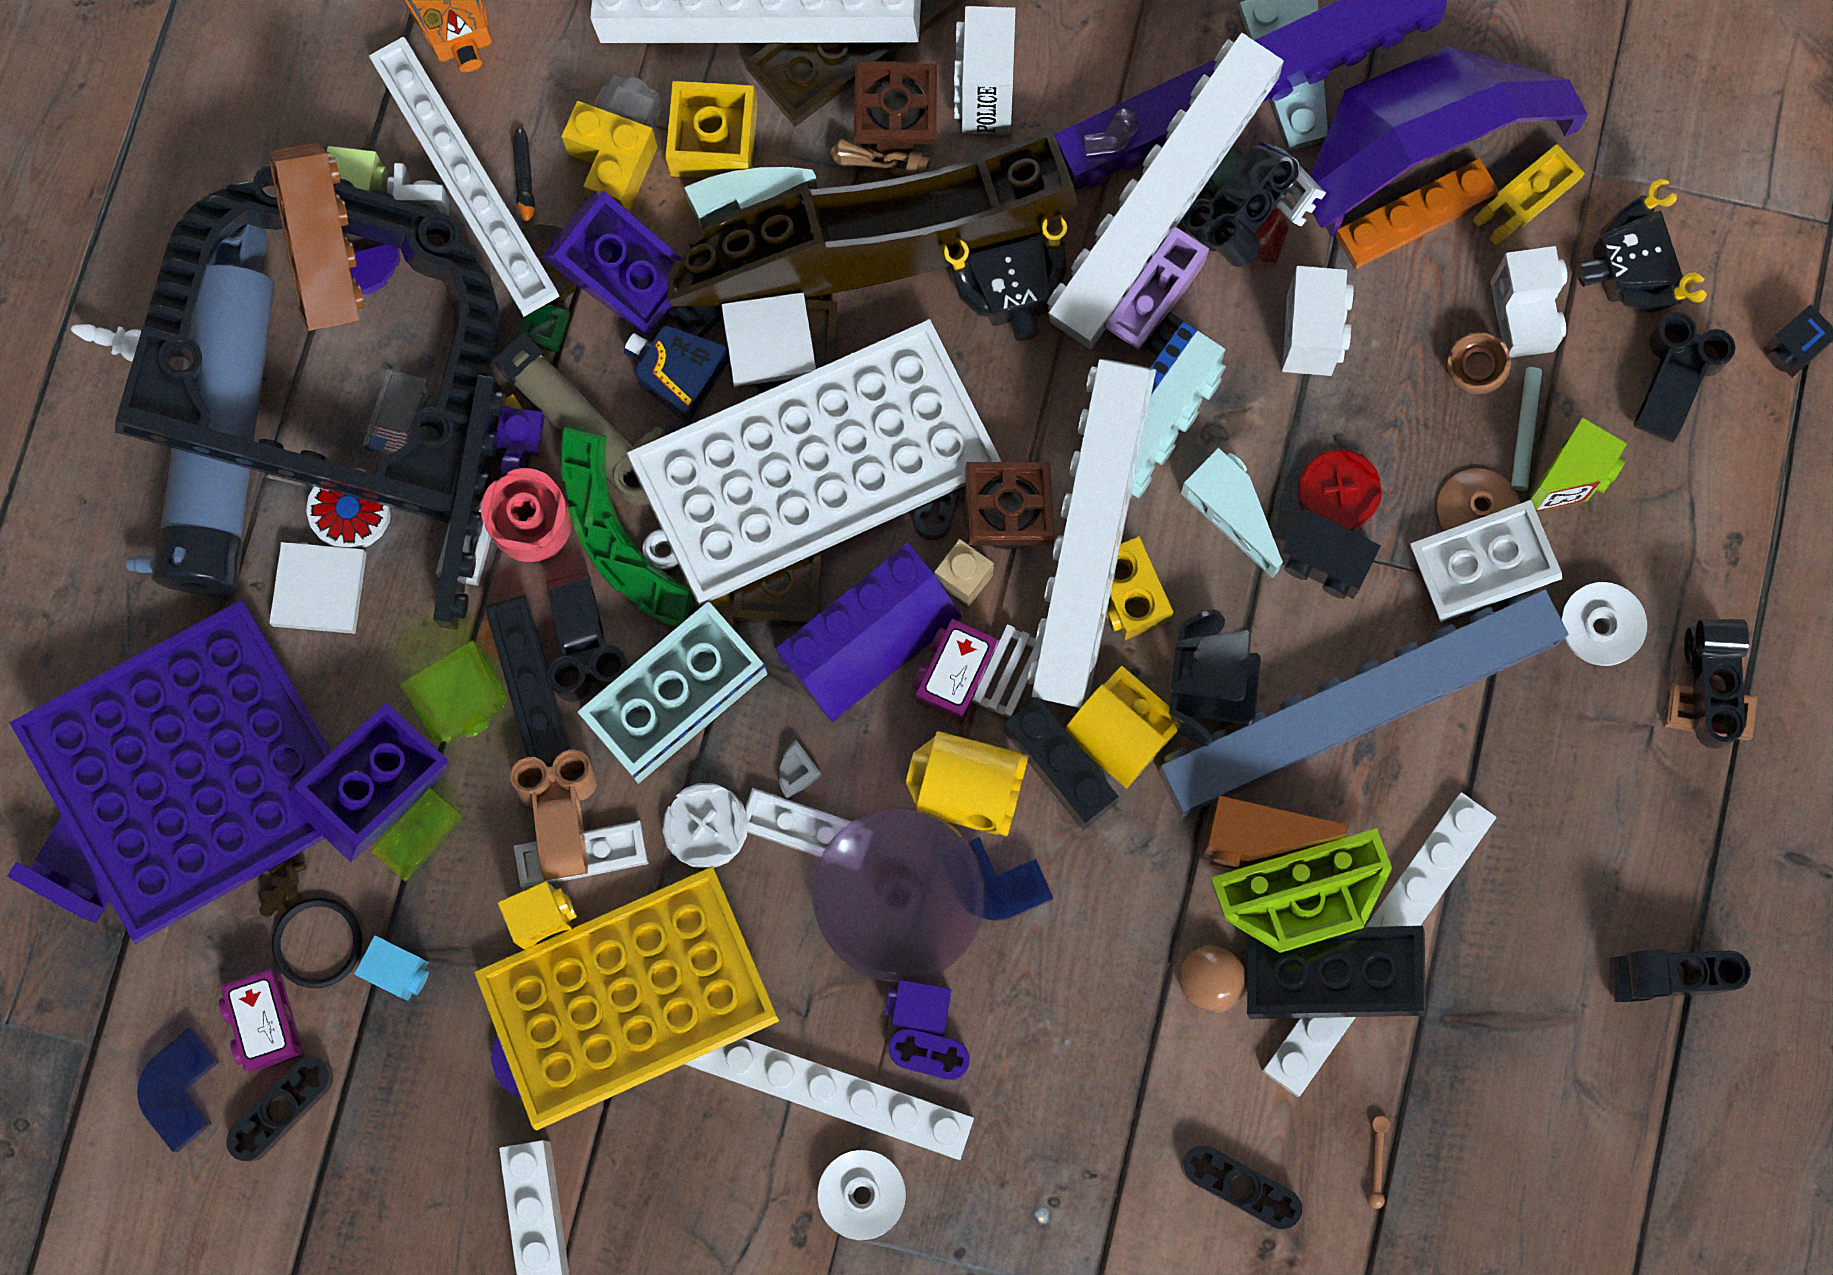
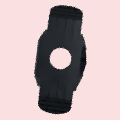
M1218 610L1203 611L1179 624L1178 641L1175 644L1169 714L1179 734L1202 746H1209L1213 738L1201 724L1188 716L1249 725L1254 723L1256 715L1261 657L1258 653H1250L1251 634L1248 630L1244 629L1219 634L1225 626V619Z

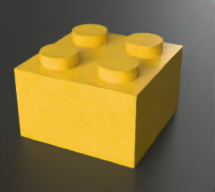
M672 82L666 161L670 176L709 178L736 170L752 168L758 107L754 85Z

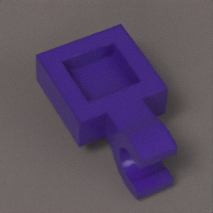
M504 408L503 415L499 419L497 431V450L506 452L502 460L501 476L508 475L507 472L525 468L526 455L539 456L545 420L543 412Z

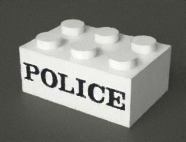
M965 6V22L956 23L954 119H962V134L1011 135L1015 8Z

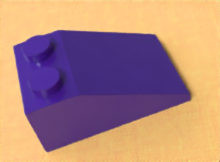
M605 191L592 192L542 255L545 260L570 281L645 335L650 334L671 307L667 297L668 277L674 261H681L682 259Z

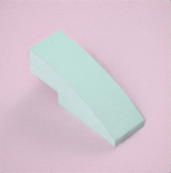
M759 167L712 176L688 185L684 189L688 204L701 229L725 215L807 184L809 189H818L816 176L811 169Z

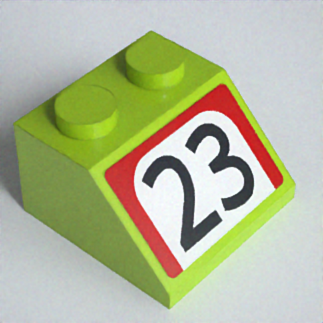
M1582 418L1561 446L1529 498L1536 512L1588 501L1596 490L1604 493L1626 463V460L1621 458L1620 455L1627 443Z

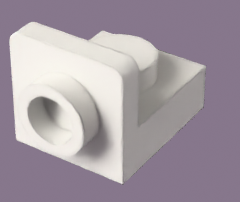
M394 164V177H388L387 180L388 193L393 195L396 200L409 204L412 202L428 204L436 212L449 216L450 200L443 185L427 180L417 181L414 185H410V176L404 164Z

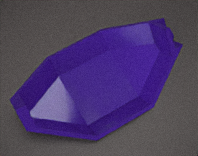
M1447 46L1345 90L1310 175L1326 192L1322 199L1315 198L1313 200L1316 206L1313 210V215L1320 228L1326 227L1331 237L1340 228L1347 212L1416 164L1513 123L1556 120L1565 137L1579 131L1588 114L1569 79Z

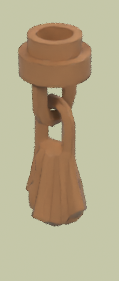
M844 137L832 146L830 152L837 165L886 169L892 175L901 177L927 172L930 165V158L923 157V152L911 150L910 154L901 152L886 154L868 149ZM874 158H883L884 163L875 162ZM898 160L908 162L906 170L895 168Z

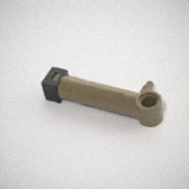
M525 332L520 334L493 359L499 372L518 391L521 390L562 434L563 427L571 426L607 436L605 450L606 479L629 504L636 506L647 505L649 502L642 487L631 488L626 485L629 477L635 474L627 458V453L666 436L665 431L660 426H656L632 446L556 369Z

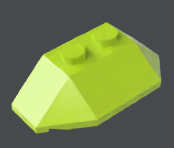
M1375 828L1211 877V883L1224 920L1281 953L1364 928L1392 870V866L1378 829Z

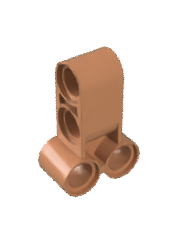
M567 750L556 757L553 767H547L542 760L535 757L520 759L513 765L510 771V780L520 801L524 805L533 808L538 857L543 879L547 881L588 874L581 800L590 797L597 787V777L589 758L579 750ZM572 771H584L579 779L574 781L566 780L568 774ZM534 777L542 778L537 786L532 788L524 787L529 779Z

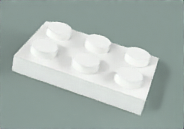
M1531 500L1410 544L1440 623L1562 579V572Z

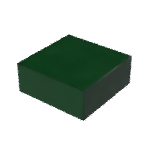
M545 304L524 316L518 336L525 332L539 348L559 353L571 317L570 312L563 308Z

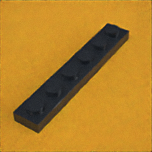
M482 375L477 377L433 620L441 628L457 630L459 618L465 619L468 611L469 596L464 594L467 578L473 577L476 567V554L472 553L474 537H480L483 528V520L479 509L481 498L491 484V473L486 472L489 456H495L498 446V432L494 431L496 416L501 417L505 408V392L501 391V387L495 377Z

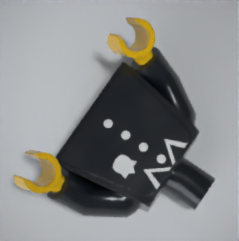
M1665 179L1654 181L1649 188L1648 197L1642 195L1620 209L1601 229L1600 237L1593 247L1594 259L1577 263V276L1581 286L1585 287L1602 282L1609 301H1621L1624 306L1647 313H1654L1679 305L1683 302L1684 298H1688L1695 303L1701 302L1706 298L1707 293L1704 290L1690 293V288L1693 284L1703 282L1705 279L1697 273H1688L1683 277L1662 211L1654 212V207L1657 205L1668 207L1676 202L1677 194L1675 193L1668 195L1663 200H1660L1658 197L1659 190L1670 183Z
M1060 215L1061 227L1056 232H1050L1046 229V216L1041 220L1043 234L1048 238L1045 244L1043 237H1038L968 254L969 250L966 243L956 238L960 251L955 257L949 256V251L945 244L941 245L940 253L942 257L953 265L950 268V272L959 298L979 316L988 317L993 326L1011 323L1016 341L1029 340L1039 334L1034 316L1043 315L1048 312L1049 305L1047 302L1058 285L1063 282L1066 273L1065 243L1060 239L1065 235L1067 225L1062 215Z

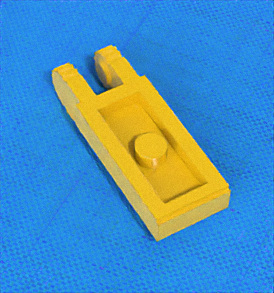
M1556 144L1496 194L1494 200L1474 217L1473 222L1478 227L1487 224L1503 208L1512 218L1504 225L1499 226L1490 237V240L1495 245H1498L1507 239L1519 226L1523 228L1580 181L1585 173Z

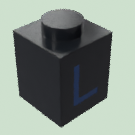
M1810 304L1781 329L1763 349L1768 353V358L1775 368L1786 372L1793 378L1833 342V326Z

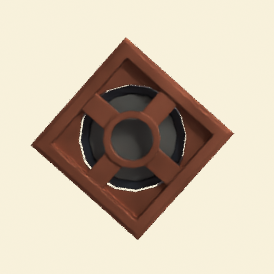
M856 61L854 143L877 144V150L886 154L892 152L893 149H898L901 153L908 154L911 150H914V144H936L937 62ZM879 81V83L876 84V85L873 87V89L870 91V93L867 94V92H868V90L871 88V86H872L875 82ZM915 82H917L921 86L925 94H923V92L921 91L919 86L915 84Z
M966 462V492L964 497V512L966 515L964 528L968 530L969 545H991L994 548L1005 550L1018 548L1021 545H1053L1055 537L1050 462ZM1002 477V479L995 480V481L991 482L990 484H988L987 486H985V488L983 489V491H982L981 494L979 495L980 491L982 490V488L984 487V485H985L987 482L991 481V480L994 479V478ZM1016 477L1021 478L1024 481L1031 484L1033 488L1037 491L1038 495L1035 494V492L1029 485L1023 483L1020 480H1016Z

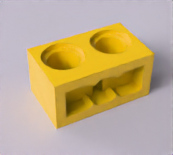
M1140 536L1122 543L1117 563L1126 565L1131 575L1123 580L1113 579L1106 618L1112 631L1120 630L1125 641L1170 622L1173 610ZM1131 601H1140L1146 606L1148 613L1140 618L1132 617L1126 612L1125 605Z
M547 881L498 902L514 943L524 950L573 929L571 920L577 917L568 894H564L561 888L556 890Z

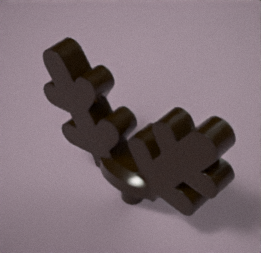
M293 857L268 870L270 874L275 875L285 867L287 875L285 878L271 877L270 883L276 887L274 891H261L260 897L265 901L259 908L261 915L270 917L276 910L281 914L286 913L288 908L285 899L287 896L293 902L299 900L300 896L296 885L299 883L298 872L307 869L304 861L295 864Z

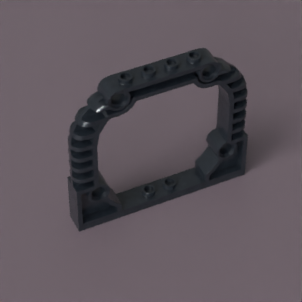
M270 165L259 169L254 176L253 182L244 181L230 184L226 188L204 196L181 217L169 238L115 420V433L449 523L453 513L478 375L488 376L499 331V311L494 288L490 279L477 263L476 257L458 242L459 229L456 222L451 217L436 212L432 206L422 202H412L411 204L396 200L388 192L381 190L369 192L355 188L351 182L341 178L340 183L333 184L335 194H338L340 200L344 201L348 217V225L341 226L342 232L400 248L405 261L413 270L443 282L454 308L453 339L435 408H424L415 414L407 431V444L394 453L380 458L373 474L325 461L326 457L314 451L302 450L299 454L285 450L281 443L274 440L259 439L256 442L208 429L211 412L201 399L194 385L200 376L202 353L200 347L188 338L207 267L220 242L241 226L249 224L263 229L278 230L282 229L276 197H271L263 191V188L266 186H274ZM438 234L442 236L446 244L441 246L434 245L427 239L426 235ZM176 356L184 357L190 362L191 366L185 370H176L168 364V360ZM432 426L439 432L440 438L428 440L421 435L419 428Z

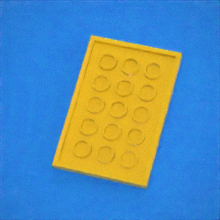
M713 866L474 972L529 1120L536 1131L779 1022Z

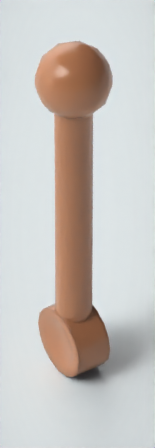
M1377 1116L1371 1122V1128L1375 1132L1372 1193L1368 1195L1367 1201L1373 1209H1380L1385 1202L1384 1196L1381 1194L1384 1133L1388 1131L1390 1123L1384 1116Z

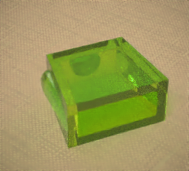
M473 640L399 685L406 693L432 738L437 742L445 741L448 745L465 734L467 737H472L482 732L489 726L488 720L506 710L504 704L507 701V695Z

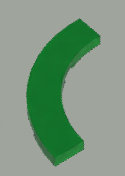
M571 426L563 427L561 443L562 481H565L566 493L570 505V518L586 554L600 574L617 592L621 591L628 599L638 605V609L647 615L677 628L693 615L696 599L688 584L670 577L653 565L636 548L624 531L614 510L607 486L605 471L607 436Z

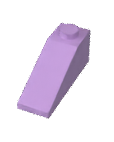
M1174 226L1104 327L1139 350L1205 264L1209 248Z

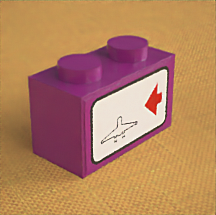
M954 619L951 620L947 630L940 627L930 648L931 651L935 652L933 660L929 667L921 666L912 688L918 690L916 693L917 703L963 724L971 707L972 699L998 646V639Z
M270 969L221 985L223 998L219 999V1007L224 1021L232 1025L235 1039L230 1041L234 1060L238 1065L242 1064L244 1070L256 1072L304 1056L281 973Z

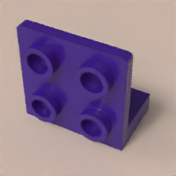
M62 815L31 867L16 861L7 875L10 879L73 914L97 923L110 901Z

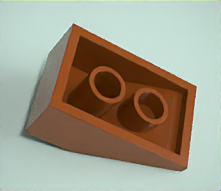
M1219 796L1211 809L1201 859L1210 860L1209 866L1214 869L1230 872L1234 871L1236 867L1244 868L1342 839L1347 834L1349 825Z

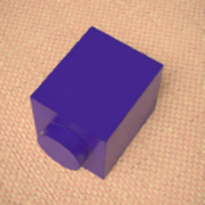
M899 980L898 991L889 990L885 1015L893 1016V1027L944 1035L951 989Z

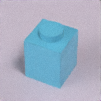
M374 936L354 975L409 1001L412 993L418 995L425 985L429 974L425 968L429 962Z

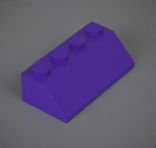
M907 543L777 647L776 651L782 664L827 718L834 722L934 640L940 627L947 630L951 620L958 621L962 618V615L935 574Z

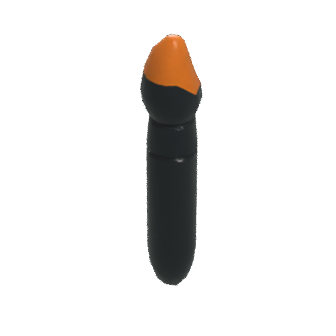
M517 128L513 136L515 180L518 194L516 203L523 220L529 221L535 211V199L532 195L529 141L525 130Z

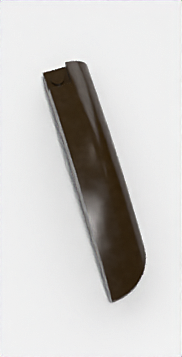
M1053 129L973 159L897 179L819 189H809L806 184L725 215L694 235L688 241L690 249L681 261L675 260L672 265L667 283L668 302L671 306H714L804 293L805 298L892 282L951 266L952 263L942 257L940 248L942 244H945L948 248L949 256L955 257L960 251L956 238L966 243L969 250L968 254L1017 243L1042 234L1041 220L1043 217L1046 216L1047 219L1079 208L1080 204Z

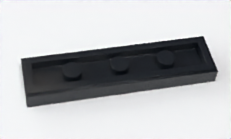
M526 595L485 606L527 757L538 758L546 765L552 764L559 754L571 749L554 690L548 681V668Z

